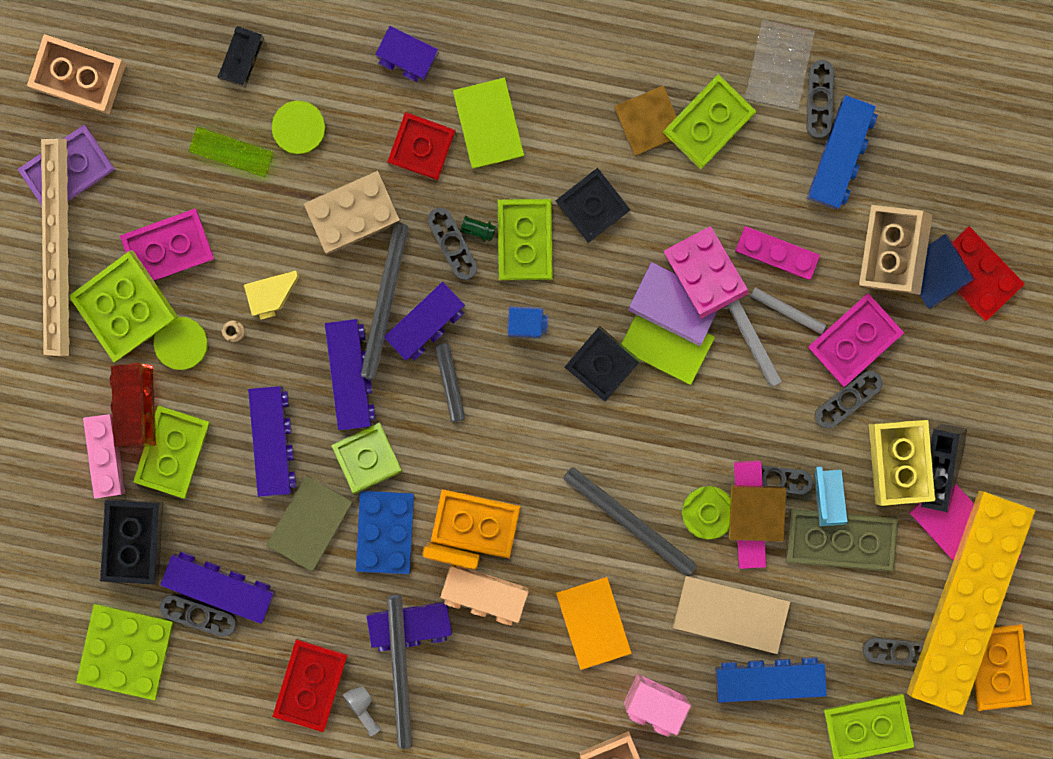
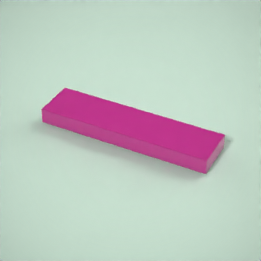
M761 460L734 462V484L762 486ZM737 540L739 569L766 567L765 541Z

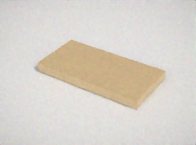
M685 575L673 628L778 654L790 601Z

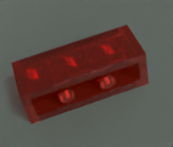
M132 363L111 366L109 382L112 387L110 407L113 414L114 447L137 448L156 446L153 365Z

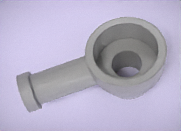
M361 686L342 695L368 730L369 736L379 732L380 726L374 722L366 710L372 701L366 689Z

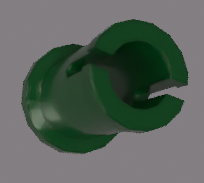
M465 215L460 232L482 238V242H486V240H492L496 226L491 225L492 222L490 221L485 223Z

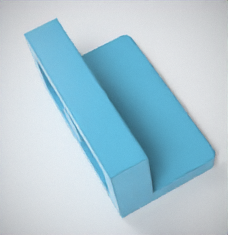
M816 467L814 480L819 526L847 524L842 470L823 471L822 467Z

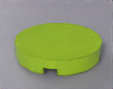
M299 100L288 102L280 107L273 117L271 127L273 137L278 145L288 153H310L324 139V117L309 102Z
M178 317L155 334L154 349L157 357L164 365L177 370L190 369L203 360L208 349L207 335L198 322L188 317Z
M698 487L689 493L683 502L681 512L683 523L698 538L715 539L721 537L729 531L730 496L717 487Z

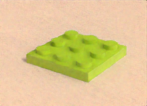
M133 250L128 251L69 295V298L114 363L121 360L178 318Z
M95 603L92 609L76 683L156 700L174 621Z

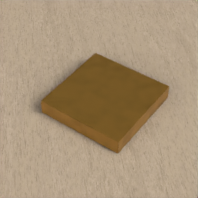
M664 85L614 106L634 156L671 141L663 131L677 116Z
M731 485L729 540L784 541L786 487Z

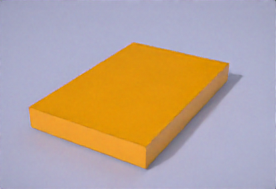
M442 489L431 542L509 559L521 506Z
M427 542L423 551L424 558L474 570L477 567L480 555Z
M607 576L556 592L580 670L632 654Z
M1022 624L993 628L974 681L978 711L1032 705Z

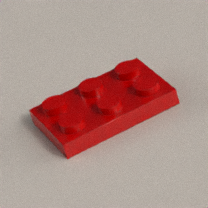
M968 226L952 242L975 280L957 293L984 321H987L1025 283Z
M296 638L272 717L324 732L348 654Z

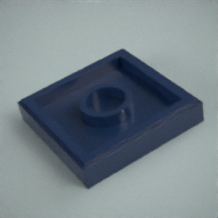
M947 234L929 244L927 248L920 296L927 308L932 309L975 280Z

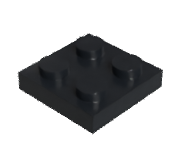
M598 167L555 200L587 243L591 242L631 210Z
M599 326L564 368L606 402L641 360Z

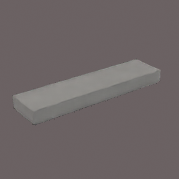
M739 300L728 304L727 307L769 386L781 383L780 377Z

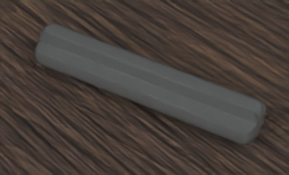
M448 343L439 344L435 347L450 419L452 422L463 421L465 415L450 345Z

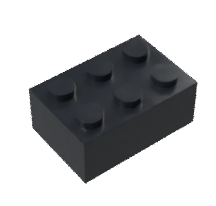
M123 499L105 500L101 582L151 585L159 582L164 502Z

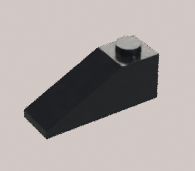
M941 423L933 429L931 458L935 501L922 502L921 507L949 512L964 453L967 428Z

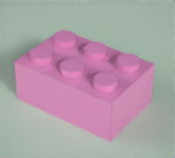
M638 673L624 700L626 711L631 720L642 725L647 721L653 724L655 731L668 737L670 733L678 734L691 706L685 695Z

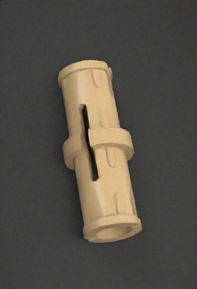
M229 321L224 324L222 334L226 340L229 341L230 339L231 342H238L244 337L245 329L240 322L237 324V321ZM235 327L237 334L232 335L230 329Z

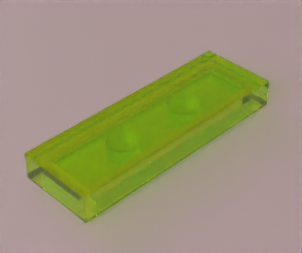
M198 126L188 151L266 178L274 154L272 151Z

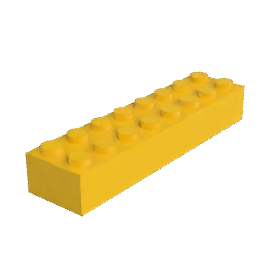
M978 491L907 690V694L911 697L963 715L1033 519L1034 509L987 492Z

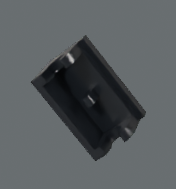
M237 26L217 77L246 88L264 40L262 34Z

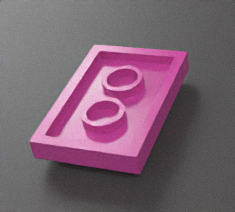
M196 208L120 235L125 252L133 250L154 281L215 260Z
M711 226L663 251L701 319L749 294L746 285Z
M867 293L807 348L834 378L845 387L904 332L871 295Z

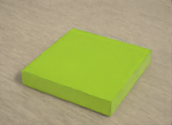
M380 422L331 445L353 494L359 493L403 472Z

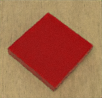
M405 112L387 163L438 181L456 130Z

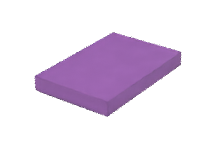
M85 124L63 138L67 139L68 150L67 202L116 170ZM41 154L18 168V171L42 205Z
M652 262L628 308V311L698 346L702 344L717 313L715 311L701 319L676 274Z

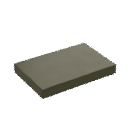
M306 475L266 546L313 572L353 501Z

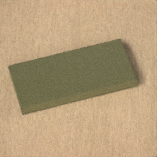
M790 509L786 562L894 572L898 518L847 513V524L819 526L818 511Z

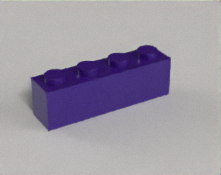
M358 319L325 323L338 430L372 426L371 421L376 420L374 404L369 405L368 394H372L371 379L361 376L366 351H362L361 341L366 340L364 324L359 325Z
M283 386L248 389L257 495L261 497L291 494L292 488H296L295 471L290 472V461H294L293 445H288L287 434L292 433L291 420L285 416V407H289L288 391H283Z
M180 551L179 555L173 554L171 556L160 586L262 624L275 594V591L270 590V584L256 580L255 584L246 581V575L233 570L230 571V574L220 571V565L210 561H205V564L194 561V555Z

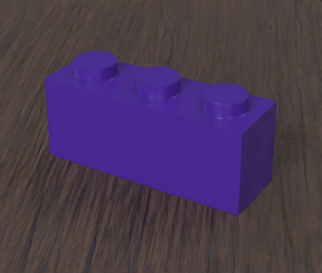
M442 281L390 330L384 338L406 361L410 358L415 361L425 351L424 344L430 339L435 342L444 334L445 331L442 327L449 321L454 324L465 314L462 310L465 305Z
M444 602L403 608L405 647L421 645L420 640L431 639V643L447 641V636L452 635L448 605L444 604ZM388 611L367 614L371 648L378 647V651L391 650Z

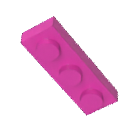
M744 226L735 249L737 253L807 280H811L820 257L819 254Z

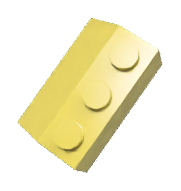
M928 420L869 424L875 504L884 506L935 501Z

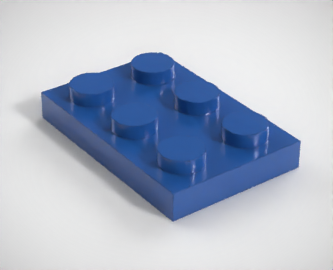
M360 492L357 572L410 574L414 493Z

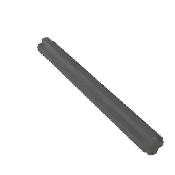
M396 223L393 226L361 376L366 379H374L377 374L408 232V226L402 223Z
M572 467L564 476L566 482L684 575L689 576L697 566L694 561L576 468Z
M390 595L387 598L397 746L400 749H408L412 746L403 604L401 595Z

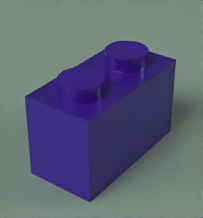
M389 25L375 55L380 59L378 64L392 71L396 67L404 71V77L417 83L418 79L425 82L439 51Z

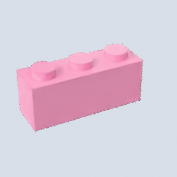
M115 414L83 418L94 498L126 494Z

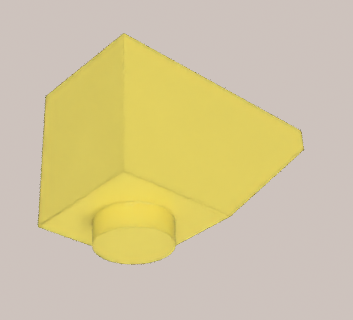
M292 271L244 284L252 316H259L260 320L275 317V311L282 309L300 277L299 272Z

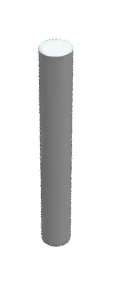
M756 287L750 295L753 299L819 334H822L826 327L824 323Z

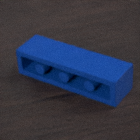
M847 95L842 98L806 199L836 210L840 208L841 204L846 205L851 191L847 189L850 179L855 180L860 166L856 164L858 155L864 154L869 141L865 139L868 128L873 129L878 114L874 113L876 106Z
M509 307L508 337L540 339L541 333L547 332L548 315H543V309Z
M818 657L801 658L802 662L791 663V659L788 658L775 659V664H764V660L748 661L746 666H737V662H722L721 667H715L717 701L720 703L827 696L825 664L822 661H818Z

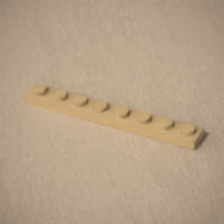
M41 139L44 355L69 356L70 344L68 310L67 139Z

